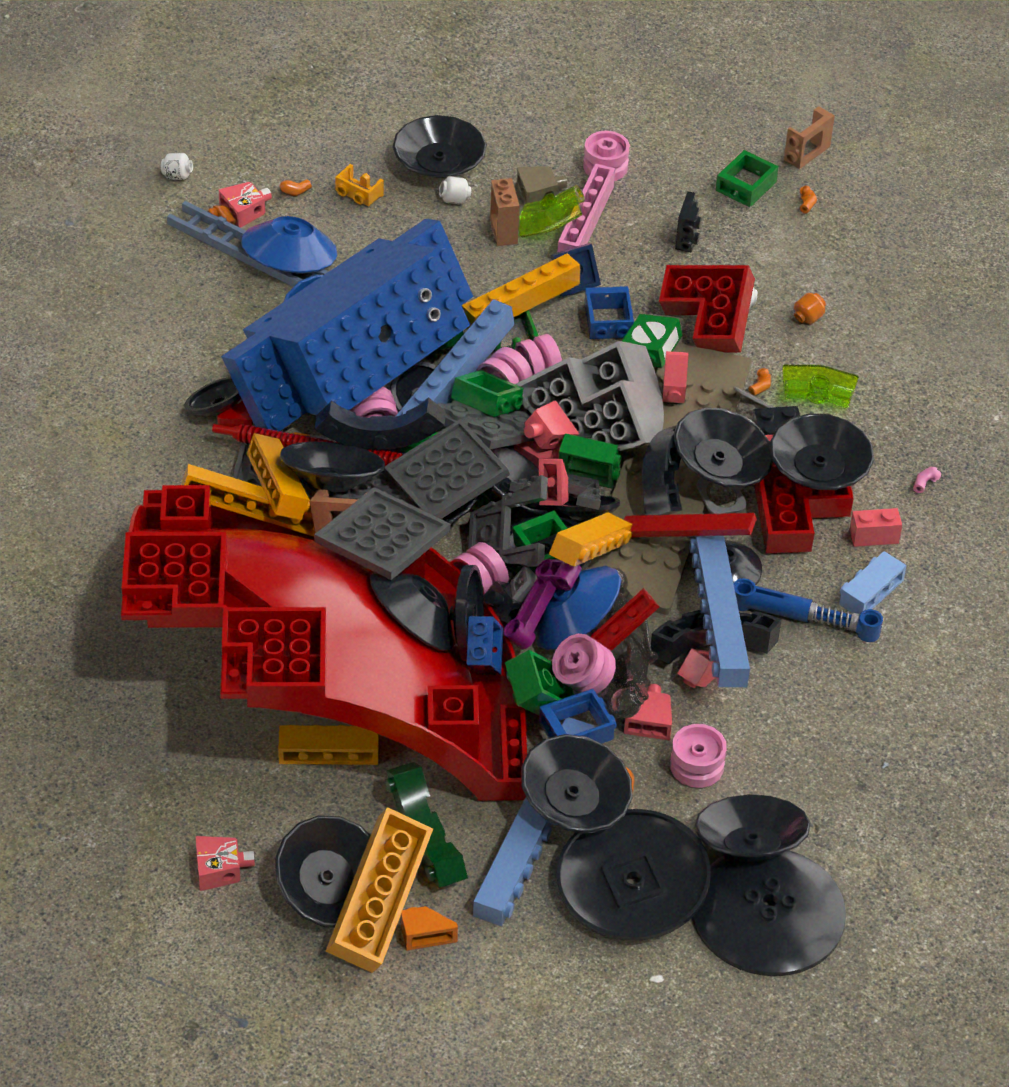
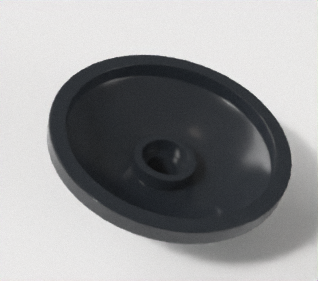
M419 361L392 380L390 391L394 396L398 412L437 366Z
M230 376L213 381L195 391L188 397L184 407L189 414L211 417L234 407L242 398Z
M600 495V508L597 510L576 505L577 498L568 496V501L564 505H551V507L566 518L578 520L580 524L605 513L614 512L620 506V499Z
M725 540L733 583L738 579L745 578L752 580L757 585L762 575V563L759 556L742 543ZM692 567L693 574H694V576H695V569H696V568H693V567Z

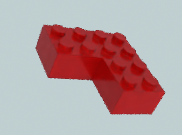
M666 265L659 303L665 315H697L693 334V341L696 347L724 353H741L755 278L749 265Z
M772 467L771 472L760 483L754 484L766 553L812 552L815 534L812 518L851 517L854 500L852 486L838 490H815L794 483L783 475L777 467Z

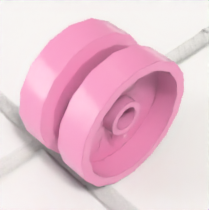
M599 131L591 134L586 139L584 147L583 168L585 173L590 176L595 164L615 168L614 181L623 178L628 170L630 149L628 140L623 135L612 131Z
M549 334L537 336L533 341L527 339L515 345V351L519 352L526 359L533 375L562 361L559 348Z
M508 347L498 349L490 358L482 362L476 370H482L513 384L533 375L526 359L519 352Z
M381 387L349 410L355 412L357 416L366 418L389 415L395 417L398 414L394 396L385 387Z
M478 542L469 548L466 553L460 554L451 561L460 571L464 565H477L482 578L484 594L496 581L508 583V570L504 561L486 543Z
M578 633L566 638L555 650L552 659V670L556 678L578 693L594 689L596 694L601 692L613 679L616 669L615 658L612 652L586 634Z
M705 724L684 726L676 733L672 742L670 770L673 776L682 784L695 788H704L716 783L724 772L727 751L726 740L718 730Z

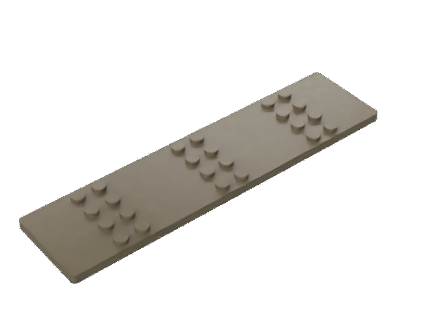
M678 343L673 352L688 353L685 403L663 402L664 423L662 430L677 425L688 412L705 407L723 408L736 413L742 394L733 389V387L744 390L751 370L752 360L747 357ZM665 364L662 368L658 367L656 373L662 396ZM649 443L628 450L612 497L620 499V506L611 514L623 520L625 516L647 515L643 509L642 472L643 458ZM682 459L679 470L675 471L674 484L678 483L682 511L670 515L703 514L706 505L697 489V482L701 477L691 471ZM713 483L707 485L706 492L708 497ZM687 536L631 537L626 545L624 544L619 548L591 559L587 569L608 566L618 571L621 585L619 595L615 600L617 604L625 605L644 588L660 606L655 612L668 615L690 554L689 543L691 538H687Z

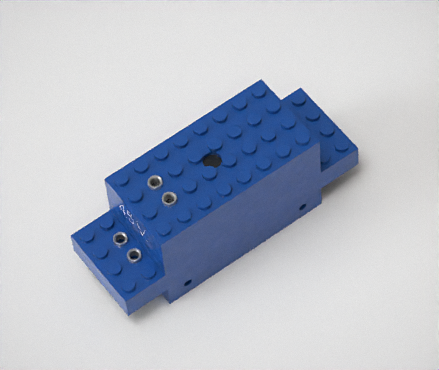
M424 219L393 241L378 238L244 328L243 331L247 339L221 357L255 427L281 431L305 413L317 415L330 401L350 410L470 326L461 305L474 296L441 221Z

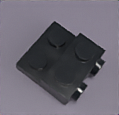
M687 191L678 217L675 250L692 253L694 245L699 243L700 233L697 232V229H700L702 217L698 216L699 208L698 202L695 201L696 193Z

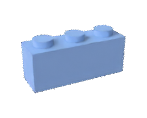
M885 551L882 552L878 557L872 558L864 570H859L854 579L849 583H844L839 592L841 594L839 605L856 614H860L867 609H873L904 581L907 565Z

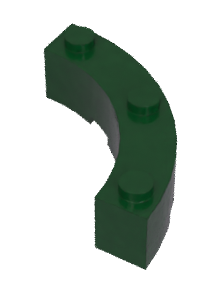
M411 762L386 770L388 778L385 779V784L388 792L393 794L398 812L433 828L421 860L428 880L430 882L433 881L441 888L468 879L463 854L456 849L452 842L446 843L445 830L437 812L430 811L426 800L427 797H430L422 766Z

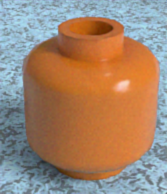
M808 292L795 302L794 316L800 323L805 322L811 325L825 314L826 303L819 294Z

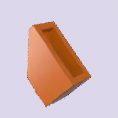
M427 906L411 907L402 910L400 926L406 951L456 943L458 941V925L451 919Z

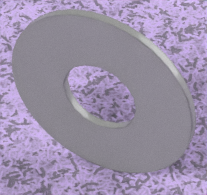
M733 387L736 391L768 408L774 407L740 388Z

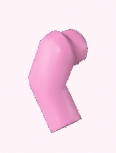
M928 467L917 474L913 490L916 493H923L927 481L931 479L932 482H936V480L940 479L941 472L936 467Z

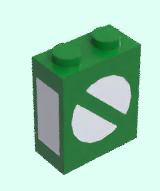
M639 314L622 342L646 346L653 367L662 368L665 364L666 351L673 352L683 336L679 318Z

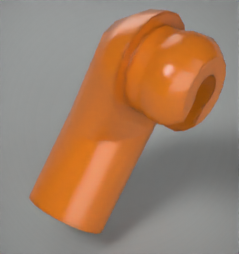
M308 179L300 183L285 180L280 183L279 188L288 195L298 196L311 189L312 185Z
M806 185L800 188L801 199L803 200L800 210L805 214L817 202L815 193Z
M215 205L213 208L208 209L209 213L217 217L222 216L233 225L236 223L227 206Z
M761 368L757 371V383L748 387L750 394L756 396L770 388L771 374H769L766 368Z

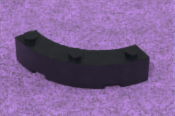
M428 397L418 406L406 411V414L396 417L389 415L366 418L357 416L355 412L349 411L330 401L317 414L315 430L325 437L346 446H355L367 450L397 449L420 442L436 433L445 425L446 410Z
M677 425L659 431L649 443L643 458V509L647 515H670L682 511L678 483L674 484L675 471L679 470L681 461L673 438Z
M700 610L682 614V618L678 620H668L652 632L649 655L671 664L676 658L689 652L691 649L710 646L706 644L707 629L703 627L705 613H701ZM754 611L752 614L739 612L745 646L768 654L779 640L782 619Z

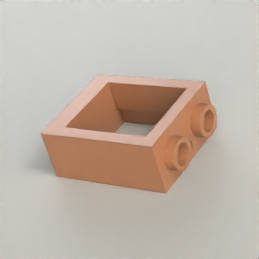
M512 178L491 180L490 221L497 246L518 244L520 206Z

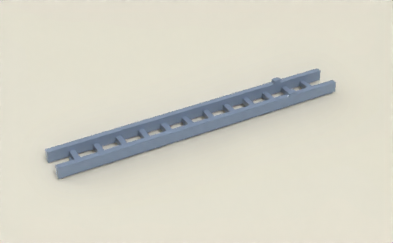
M187 201L182 203V211L193 216L190 221L186 222L172 214L167 216L168 225L292 287L303 280L296 276L298 273L283 272L258 263L249 257L242 248V244L236 247L228 243L234 237L242 241L241 237L246 230L227 222L226 218L222 216L217 217ZM203 221L210 226L202 230L195 225ZM217 229L227 233L221 239L212 235ZM322 269L318 272H309L308 274L311 276L325 275L329 271Z

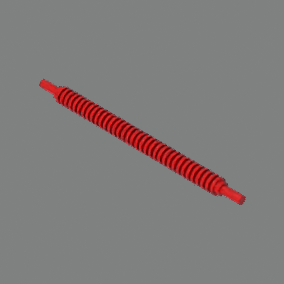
M213 424L212 426L213 433L229 435L238 442L249 444L254 433L280 439L284 448L291 444L302 442L338 443L332 440H323L299 434L295 435L288 432L284 433L272 429L267 430L266 428L244 424L235 425L234 427ZM368 450L383 459L385 466L403 455L402 453L397 454V452L385 450Z

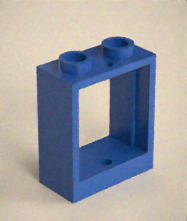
M628 286L585 288L584 305L589 338H624L634 323ZM623 308L624 320H594L593 309Z
M469 616L467 666L477 675H501L503 627L494 617ZM494 647H497L498 650L497 652H493L492 649Z
M594 689L540 706L539 723L548 738L567 734L560 720L586 711H590L598 727L574 735L585 736L602 744L614 739V729L617 727L614 716L612 714L609 715L603 698L598 697Z

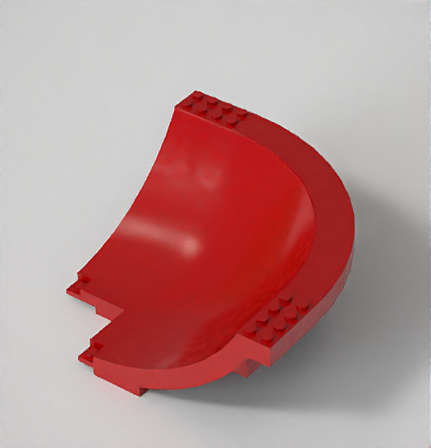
M162 485V490H144L143 506L137 505L134 508L129 531L125 533L121 620H147L148 628H222L221 699H247V707L299 712L337 720L370 730L404 744L433 760L459 779L477 797L478 801L525 800L526 795L521 787V766L527 756L525 709L514 702V691L506 676L508 671L505 662L516 656L510 640L504 635V628L501 675H477L467 666V662L461 659L455 639L453 620H451L455 645L450 651H439L424 644L407 632L379 602L370 585L369 575L373 572L372 570L316 543L314 536L211 505L210 485ZM431 547L400 573L419 575L430 582L445 598L450 614V607L453 606L455 589L461 571ZM484 601V617H494L502 626L491 606ZM494 647L492 649L493 652H497L498 650L497 647Z

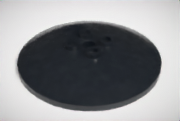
M628 809L625 816L608 829L592 833L575 832L563 847L557 864L558 891L569 913L584 927L597 934L626 941H640L661 937L683 926L703 905L711 880L709 857L698 836L679 820L669 815L646 809ZM632 877H637L641 880L637 884L627 882Z
M789 850L774 858L757 863L743 862L724 855L710 865L711 880L707 897L699 911L692 918L701 940L722 961L752 974L786 976L801 973L815 967L824 961L837 947L844 932L846 921L844 899L833 878L811 859ZM765 900H772L776 905L767 906L763 902Z

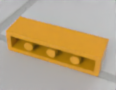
M279 725V764L378 765V734L357 726Z

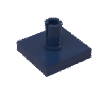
M587 243L551 255V260H554L568 253L580 264V284L559 294L560 296L564 297L583 291L585 288L601 285L592 244Z

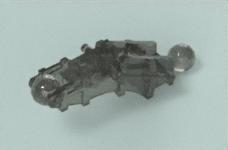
M614 568L618 571L621 578L619 595L610 611L591 630L593 634L633 598L627 590L628 579L626 574L621 569ZM647 619L625 638L627 651L623 652L621 643L611 651L615 658L616 669L613 679L604 689V692L601 693V697L606 703L609 713L615 719L619 717H634L640 711L644 701L649 698L647 692L651 681L647 678L648 666L658 660V654L651 651Z

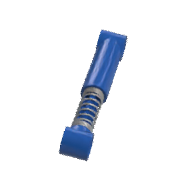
M741 578L733 583L739 611L754 609L803 622L813 621L814 619L815 622L821 620V623H824L825 621L828 625L833 623L834 627L840 625V628L846 626L847 630L855 631L858 637L865 642H875L880 637L883 616L874 609L864 610L860 614L853 612L851 615L849 611L843 613V610L839 612L836 608L831 610L830 606L828 609L824 608V605L819 607L817 603H813L812 599L756 586L749 579Z

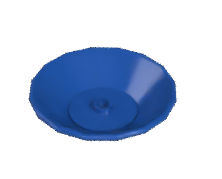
M282 216L248 228L241 237L242 248L250 258L266 267L283 272H318L331 266L337 258L336 246L329 237L311 223L298 217Z
M608 566L582 570L570 591L555 590L534 630L537 646L546 650H554L569 636L578 633L587 634L594 629L610 611L619 595L621 578L618 571Z

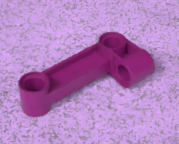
M545 559L537 566L535 571L537 578L516 618L511 620L504 628V635L519 649L524 650L532 645L535 640L534 630L555 590L570 591L582 570L580 565L573 567L561 560Z

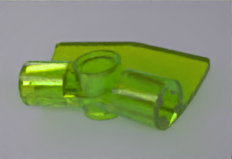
M574 185L557 195L550 193L539 201L524 204L520 218L519 235L523 238L552 232L582 216L579 204L584 202L585 198L580 187Z
M784 364L782 367L785 399H808L814 404L828 402L845 408L849 407L859 379L858 375L824 365Z

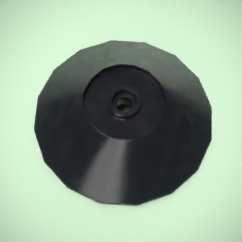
M434 115L420 117L405 124L395 134L392 148L397 160L408 170L423 176L444 178L461 175L474 169L485 157L487 144L483 134L471 123L456 117Z
M705 407L688 412L677 423L673 436L677 454L685 465L702 479L722 487L744 488L760 483L771 472L773 460L770 453V441L757 425L743 415L723 408Z
M808 413L790 418L776 429L770 441L771 459L778 470L794 483L815 490H838L855 485L868 475L874 462L873 445L864 431L850 421L830 414Z
M302 442L291 444L281 449L279 456L309 486L319 490H328L329 492L349 491L383 472L385 469V461L377 454L363 448L346 446L341 443Z
M508 446L490 449L508 468L510 475L484 491V493L491 501L496 503L502 499L503 495L514 493L509 491L511 481L519 482V479L525 478L528 482L531 476H539V469L529 459ZM539 502L511 508V511L540 515L555 511L551 505H539Z
M374 571L369 575L370 585L377 599L407 632L424 644L439 651H450L454 647L455 642L448 604L443 595L430 582L419 575L399 573L392 580Z
M563 734L546 738L529 750L521 766V787L530 806L547 822L566 831L592 833L608 829L625 816L633 799L632 779L623 761L607 746L585 736Z
M747 794L726 797L709 804L697 815L694 829L699 839L713 850L739 861L757 863L764 862L798 847L808 837L811 822L805 811L790 801L767 795Z
M318 815L297 823L282 838L275 857L276 882L285 902L303 919L321 927L335 928L371 835L361 825L341 816ZM323 874H328L330 880H326Z

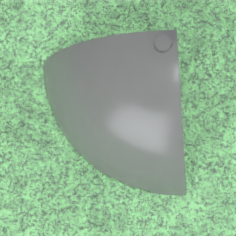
M617 341L583 359L569 357L515 384L524 388L522 403L531 414L536 409L557 401L579 432V437L618 445V451L646 445L663 429L664 410L662 395L646 346Z

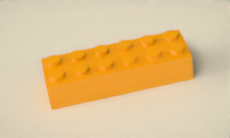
M388 807L378 816L326 952L371 973L382 965L433 828Z

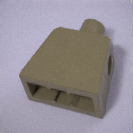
M549 166L517 167V186L526 208L556 201L558 189L567 188L566 176L555 177Z

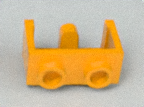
M349 164L335 177V190L339 195L348 196L354 199L357 204H364L369 207L379 197L384 196V180L380 178L371 187L370 176L364 173L360 177V181L354 179L353 165Z

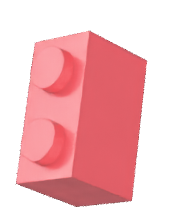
M898 508L852 511L849 531L854 547L899 544L902 522Z

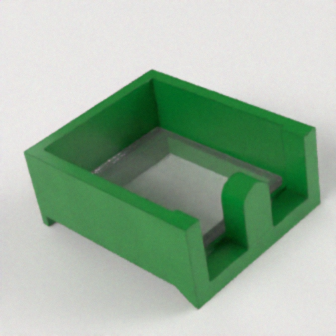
M529 310L513 317L515 325L496 346L494 352L503 347L515 350L516 343L527 339L533 341L535 337L539 336Z

